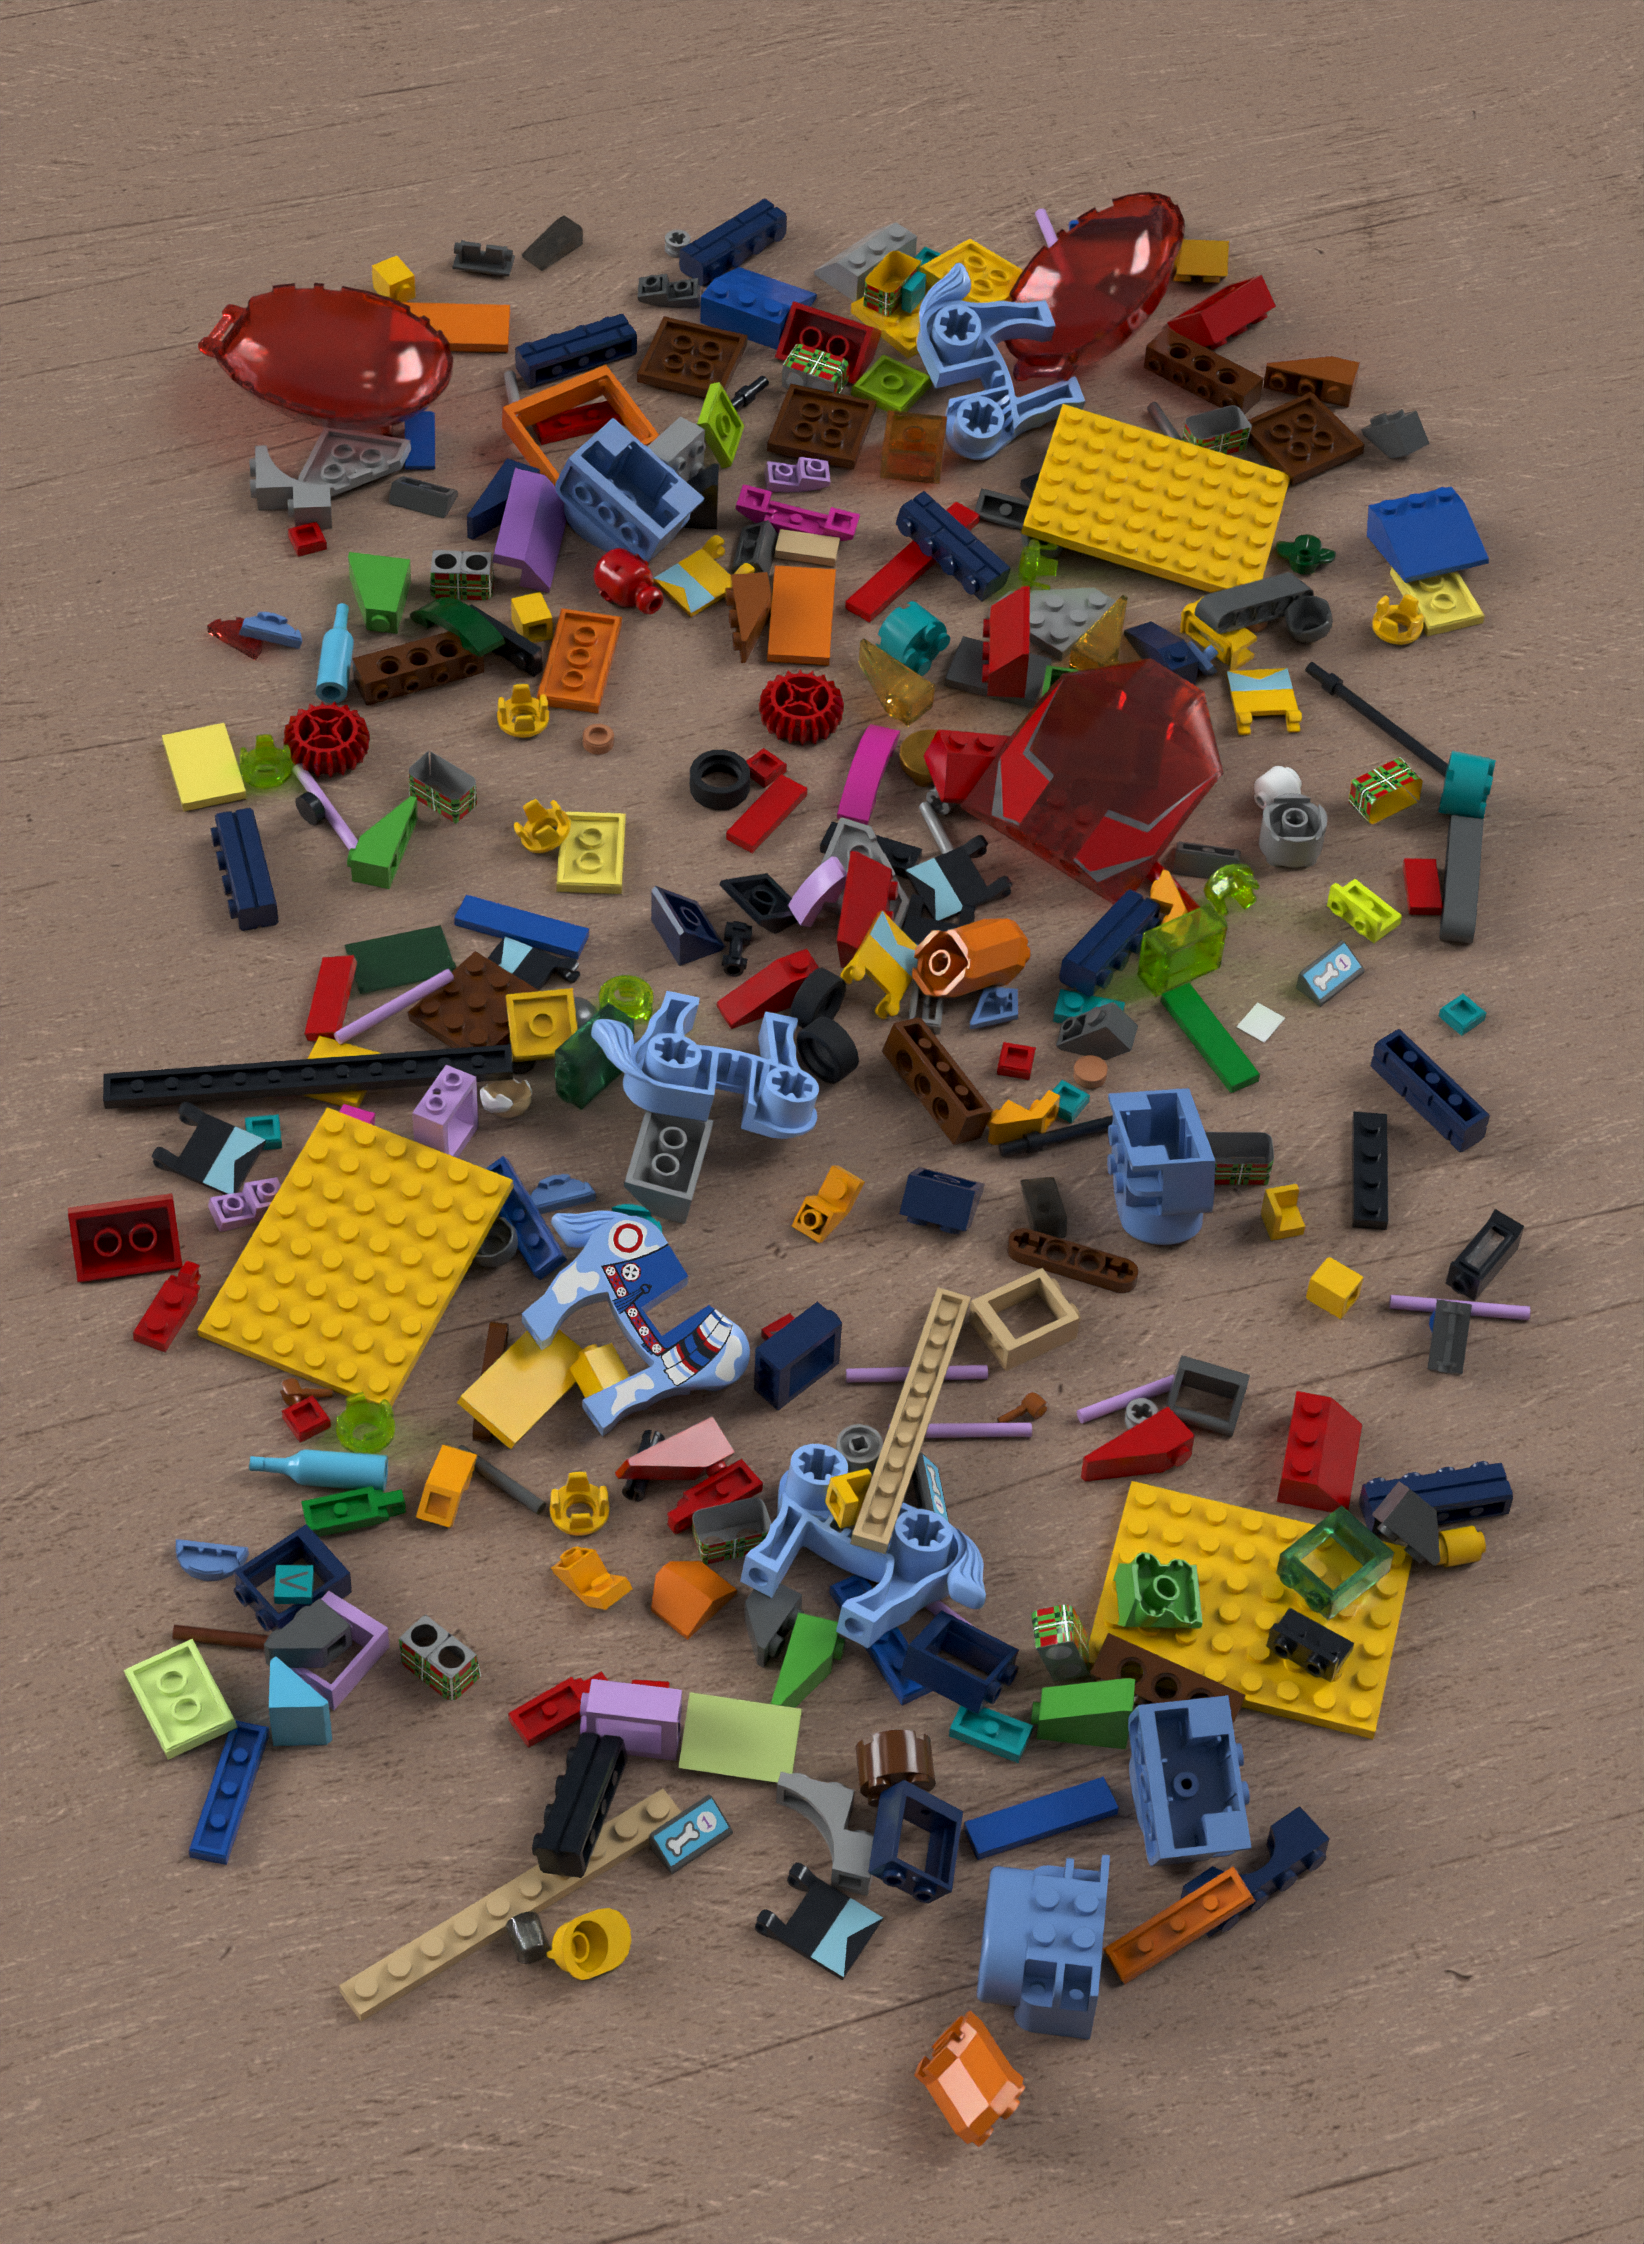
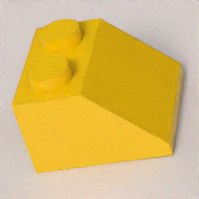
M1169 240L1166 243L1167 276H1174L1175 282H1191V277H1203L1204 283H1220V278H1225L1228 275L1229 241Z

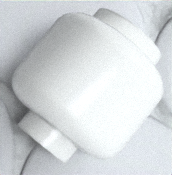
M1274 766L1255 781V802L1264 810L1266 805L1268 804L1269 806L1273 803L1274 798L1279 795L1301 794V780L1293 769Z

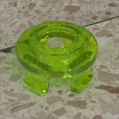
M1032 539L1028 546H1024L1021 552L1018 579L1022 581V586H1030V589L1032 586L1041 587V590H1050L1049 585L1035 582L1036 575L1056 576L1058 561L1041 556L1040 549L1056 550L1057 545L1049 543L1048 546L1040 545L1038 540Z
M271 734L257 735L255 749L248 753L246 748L242 747L240 749V774L249 785L256 788L269 789L284 784L291 777L293 763L290 748L288 745H284L283 750L276 748Z
M1231 864L1218 869L1210 876L1203 888V893L1215 907L1214 911L1218 915L1227 916L1229 911L1225 899L1234 897L1239 905L1246 910L1257 901L1252 888L1258 890L1260 886L1254 880V872L1249 865Z
M631 975L616 976L606 981L600 988L598 999L601 1017H606L607 1014L614 1021L626 1024L630 1030H632L634 1020L643 1017L644 1021L648 1022L651 1019L654 995L650 985L643 979ZM619 990L621 997L635 999L627 1002L620 1001L615 997L614 992Z
M363 1392L348 1396L346 1398V1410L336 1417V1436L339 1443L352 1453L375 1454L384 1450L395 1436V1421L390 1403L386 1399L382 1400L380 1405L367 1403ZM370 1423L378 1428L364 1434L363 1440L353 1437L354 1429L360 1424Z

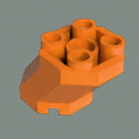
M1008 918L982 919L945 932L932 930L915 948L914 958L918 959L917 968L913 967L912 978L923 994L929 997L955 998L991 985L997 987L1008 985L1025 967V963L1030 959L1031 951L1027 946L1028 938L1018 924Z
M969 2010L965 2016L961 2015L936 2040L932 2045L934 2049L931 2054L933 2056L932 2060L924 2056L919 2062L914 2076L926 2086L955 2134L966 2144L973 2142L977 2147H980L994 2131L992 2125L999 2117L1006 2120L1020 2104L1017 2098L1022 2094L1025 2086L1022 2084L1024 2078L1012 2068L982 2020Z

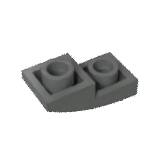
M667 274L640 277L638 300L642 303L661 307L700 306L701 287L698 278L670 282Z

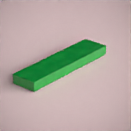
M1190 983L1161 994L1160 1002L1230 1093L1259 1082L1260 1073Z

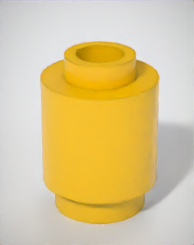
M1473 1525L1438 1532L1440 1562L1437 1565L1443 1564L1444 1567L1478 1562L1481 1560L1482 1553L1486 1552L1484 1535L1481 1531L1477 1532Z

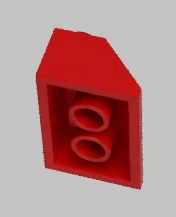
M1262 275L1225 286L1171 319L1167 324L1176 333L1203 347L1210 346L1213 350L1227 343L1226 337L1229 335L1234 337L1248 330L1246 325L1250 322L1256 324L1268 317L1266 312L1275 308L1276 305Z
M793 301L775 358L785 361L796 344H802L842 357L848 362V382L855 384L872 362L882 331Z
M1023 586L990 607V618L983 619V638H988V642L983 641L982 660H988V664L982 665V683H988L987 696L1025 698L1029 662L1030 586Z
M938 729L923 757L941 802L993 807L998 763L1016 736Z
M857 851L850 852L837 934V947L841 968H845L853 959L878 912L884 911L892 921L894 920V911H889L891 901H896L898 895V882L893 881L892 869Z
M172 1193L68 1208L77 1282L182 1268L183 1264Z
M1296 1391L1276 1502L1348 1516L1362 1423L1332 1397Z

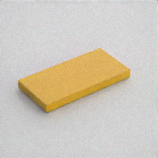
M558 1329L551 1345L541 1350L527 1330L460 1396L457 1403L508 1448L512 1449L577 1383L569 1368L579 1358L578 1353L582 1348Z

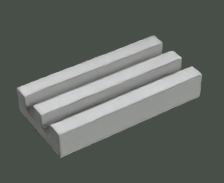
M913 980L908 1020L916 1016L919 986L915 980ZM925 995L922 1020L929 1029H934V1034H940L945 998L938 997L935 1020H930L931 997Z

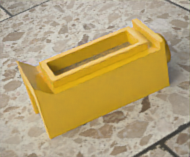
M1202 598L1186 605L1181 613L1180 633L1185 632L1205 649L1212 645L1219 653L1216 657L1229 665V671L1239 669L1254 658V653L1248 650L1247 647L1257 641L1256 635L1245 627L1218 634L1195 616V608Z

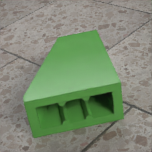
M349 552V578L366 629L397 634L411 584L410 559Z
M1124 1678L1042 1688L1040 1702L1033 1701L1031 1724L1038 1725L1036 1739L1126 1750L1129 1735L1128 1718L1133 1712L1135 1679Z

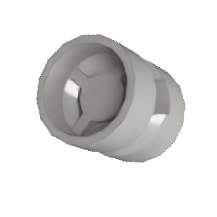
M857 1424L843 1429L838 1435L836 1450L845 1457L848 1463L847 1473L868 1468L873 1476L883 1447L882 1437L875 1429L867 1425Z

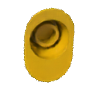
M611 1908L597 1909L580 1915L560 1926L553 1936L552 1949L546 1952L548 1958L554 1959L559 1968L570 1973L572 1977L578 1980L591 1979L611 1971L623 1963L631 1946V1930L626 1918L619 1911Z

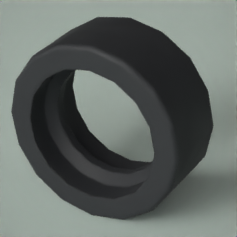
M721 749L702 753L693 761L690 767V793L696 802L706 808L727 810L736 807L747 798L750 791L749 765L743 757L732 751ZM713 772H725L736 777L738 781L731 786L717 788L709 786L701 779Z
M823 967L809 974L797 991L790 1010V1017L798 1018L797 1026L804 1029L820 1017H827L833 1020L845 997V981Z
M820 1017L798 1033L796 1039L797 1048L802 1060L809 1070L824 1082L835 1084L857 1068L859 1056L856 1046L847 1031L834 1020Z

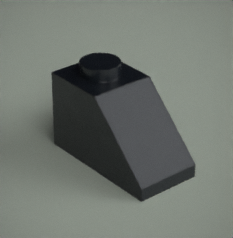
M711 464L687 481L705 499L691 512L690 519L683 528L717 529L719 464Z

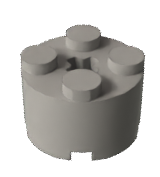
M1290 793L1279 795L1274 798L1273 803L1269 806L1268 804L1266 805L1262 816L1259 847L1266 856V861L1269 865L1274 867H1309L1317 862V858L1322 851L1327 826V814L1320 804L1317 807L1310 802L1311 798L1301 794Z

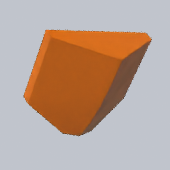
M670 1561L655 1576L651 1611L688 1640L737 1594V1589L701 1561Z

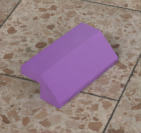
M515 468L492 562L522 569L519 586L549 593L567 519L564 513V502L558 496L553 483L545 475Z

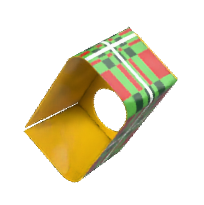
M899 251L889 252L865 278L863 306L881 315L890 317L901 305L902 287L915 272H920L921 261ZM902 282L895 291L889 292L888 285L890 283Z
M1399 757L1353 779L1349 793V804L1370 824H1375L1417 803L1407 790L1419 801L1423 780Z

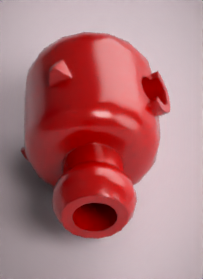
M615 548L605 553L597 562L593 578L596 586L600 589L598 593L609 604L615 602L625 608L637 606L638 610L643 614H654L661 608L664 601L661 590L653 586L654 578L651 569L648 567L649 563L646 560L644 561L639 554L636 553L634 555L625 548Z

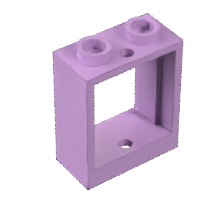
M445 1065L412 1113L415 1142L456 1158L459 1157L478 1129L477 1082L475 1076Z
M328 1591L322 1600L351 1625L352 1640L364 1648L332 1684L306 1668L290 1669L329 1702V1708L335 1710L389 1648V1637L386 1626Z
M592 1679L590 1692L582 1693L580 1715L582 1718L580 1734L587 1732L599 1734L601 1737L604 1735L620 1736L624 1739L627 1755L676 1761L681 1732L682 1690Z

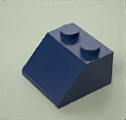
M918 1167L908 1175L899 1214L908 1216L907 1221L916 1225L927 1226V1223L931 1222L941 1225V1231L960 1234L961 1230L967 1231L971 1227L985 1184Z

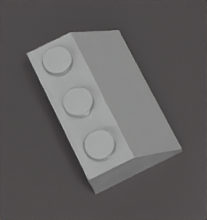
M896 222L879 228L816 269L814 275L855 302L864 297L865 278L889 252L899 251L913 258L916 256L917 236Z
M645 1111L624 1187L652 1215L686 1224L714 1120L701 1121Z

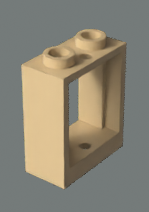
M1043 1268L972 1300L969 1322L1005 1371L1076 1339L1081 1320L1076 1306L1073 1303H1068L1062 1295L1058 1282L1054 1278L1050 1279ZM1039 1294L1057 1320L1015 1339L996 1313Z

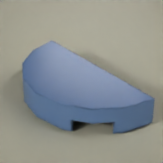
M258 612L257 616L245 618L239 635L300 649L302 644L300 631L298 629L295 631L292 626L287 624L288 619L270 612Z
M568 1174L552 1175L541 1180L530 1196L540 1214L596 1201V1193L589 1183L572 1179Z
M176 1539V1558L181 1568L191 1577L203 1581H218L234 1575V1571L245 1564L249 1555L248 1547Z

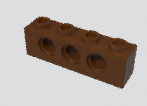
M1167 327L1146 346L1145 369L1219 408L1231 405L1237 406L1245 415L1260 401L1263 377Z
M448 631L352 658L353 680L366 706L484 673V655L478 657L462 648L460 637Z
M921 1017L894 1023L882 1053L953 1145L980 1139L993 1109Z
M1110 1633L1107 1634L1090 1672V1678L1095 1679L1096 1682L1122 1679L1121 1672L1124 1667L1128 1665L1138 1666L1142 1670L1143 1676L1139 1682L1135 1683L1133 1702L1135 1706L1191 1700L1196 1696L1209 1698L1228 1695L1233 1725L1246 1697L1245 1694ZM1163 1680L1173 1682L1177 1687L1175 1696L1171 1699L1160 1698L1155 1692L1156 1685Z

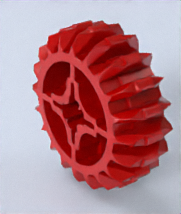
M800 669L797 674L787 671L785 677L776 675L774 681L767 682V686L765 689H762L760 695L759 712L762 725L767 726L769 734L776 733L778 740L787 738L789 744L794 740L800 741L803 746L805 741L808 740L816 744L818 737L827 740L829 733L836 732L838 725L841 724L843 719L844 702L840 689L836 688L834 681H827L825 674L817 677L813 670L809 674H804Z
M322 701L320 706L315 707L309 703L307 710L298 709L297 716H290L289 724L285 725L283 745L289 761H292L294 765L302 763L304 770L309 771V773L315 772L318 778L321 774H328L331 778L333 773L336 772L344 776L346 769L355 770L357 763H363L365 755L368 754L370 734L364 718L360 717L358 711H350L347 704L338 707L335 701L332 705H325Z

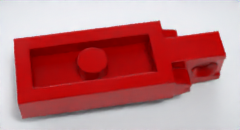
M187 1260L179 1270L178 1276L171 1275L168 1281L164 1282L133 1332L134 1341L166 1353L198 1301L200 1285L197 1283L201 1278L199 1264Z
M741 1458L683 1492V1498L677 1502V1508L667 1514V1526L676 1535L691 1527L693 1524V1514L697 1510L752 1498L762 1492L763 1482Z
M602 1671L585 1681L581 1677L575 1680L573 1677H570L508 1713L509 1722L528 1748L582 1718L580 1715L582 1693L590 1692L592 1679L608 1681Z

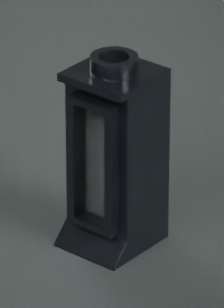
M1495 1209L1487 1223L1456 1260L1450 1263L1445 1284L1452 1287L1458 1294L1465 1295L1475 1301L1518 1250L1524 1225Z

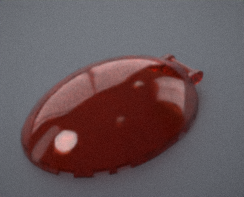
M1153 192L1128 194L1112 199L1113 206L1100 212L1094 207L1077 217L1078 225L1067 233L1064 229H1061L1056 233L1058 240L1049 249L1047 246H1043L1035 254L1009 294L1012 299L1011 302L1028 303L1046 300L1056 326L1051 341L1039 342L1031 339H1010L1004 341L1009 352L1018 359L1013 369L1016 381H1026L1029 378H1056L1058 381H1068L1075 370L1100 361L1136 336L1160 305L1180 264L1185 234V220L1178 204L1175 205L1171 198L1166 195Z
M295 283L274 285L271 292L251 297L246 308L228 304L222 310L223 316L208 337H203L198 343V348L204 355L216 358L219 366L233 382L263 406L294 420L332 429L375 430L395 426L410 420L430 407L439 398L453 375L454 358L450 350V343L441 330L436 331L430 325V319L425 315L418 317L410 312V306L380 294L342 286L341 291L325 289L323 283H314V288L296 289ZM233 323V324H234L233 327H232V328L230 329V331L227 333V335L225 336V338H224L222 341H220V339L223 337V335L226 333V331L229 329V327H230L231 324Z

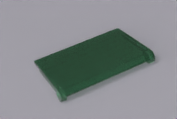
M441 925L344 945L347 956L354 955L357 961L354 979L359 994L427 981L446 969H449L451 972L456 969Z

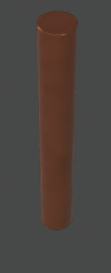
M174 1625L172 1638L175 1640L188 1641L193 1639L194 1642L264 1650V1643L269 1635L184 1625Z

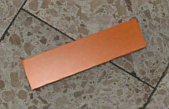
M1233 1866L1103 1948V1951L1125 1985L1256 1901Z

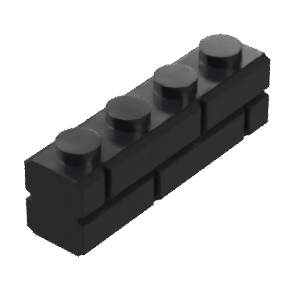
M582 1732L576 1747L571 1746L569 1748L566 1758L567 1770L565 1775H559L556 1780L555 1801L553 1804H547L545 1808L544 1829L542 1833H536L533 1839L532 1853L534 1856H537L539 1868L543 1873L555 1875L563 1873L565 1876L578 1878L584 1876L628 1761L624 1739L620 1736L604 1735L601 1737L599 1734Z

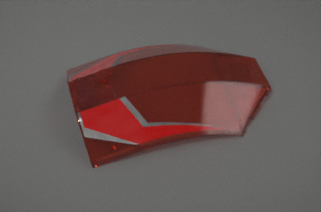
M1151 658L1063 673L1020 723L961 804V808L1114 905L1127 890L1131 889L1135 892L1138 890L1187 819L1224 774L1205 692Z

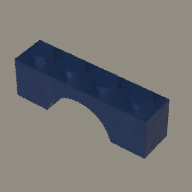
M1300 1806L1271 1825L1266 1844L1270 1854L1269 1862L1255 1872L1239 1874L1256 1902L1205 1933L1208 1938L1220 1930L1223 1933L1227 1932L1248 1910L1251 1912L1257 1911L1267 1902L1271 1894L1278 1889L1281 1892L1289 1889L1301 1873L1307 1869L1312 1872L1324 1863L1327 1858L1326 1851L1330 1839ZM1214 1866L1210 1867L1183 1886L1180 1900L1224 1871Z

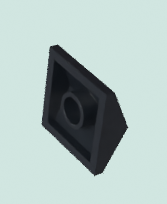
M768 873L721 880L719 884L721 888L764 929L776 935L798 922L788 906L792 898Z

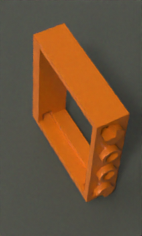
M606 364L506 405L502 409V428L529 465L540 469V474L545 475L554 486L559 473L525 429L530 425L603 395L614 411L619 414L632 435L642 444L648 446L659 436L658 432Z

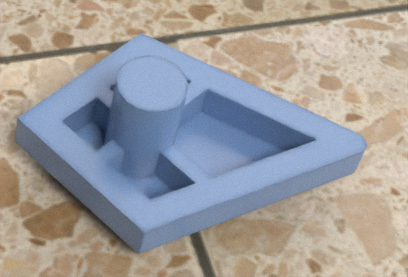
M1190 640L1187 645L1199 660L1198 668L1204 675L1213 676L1217 670L1210 661L1219 653L1212 645H1209L1201 652Z
M1003 987L984 988L970 1021V1029L1018 1019V989Z

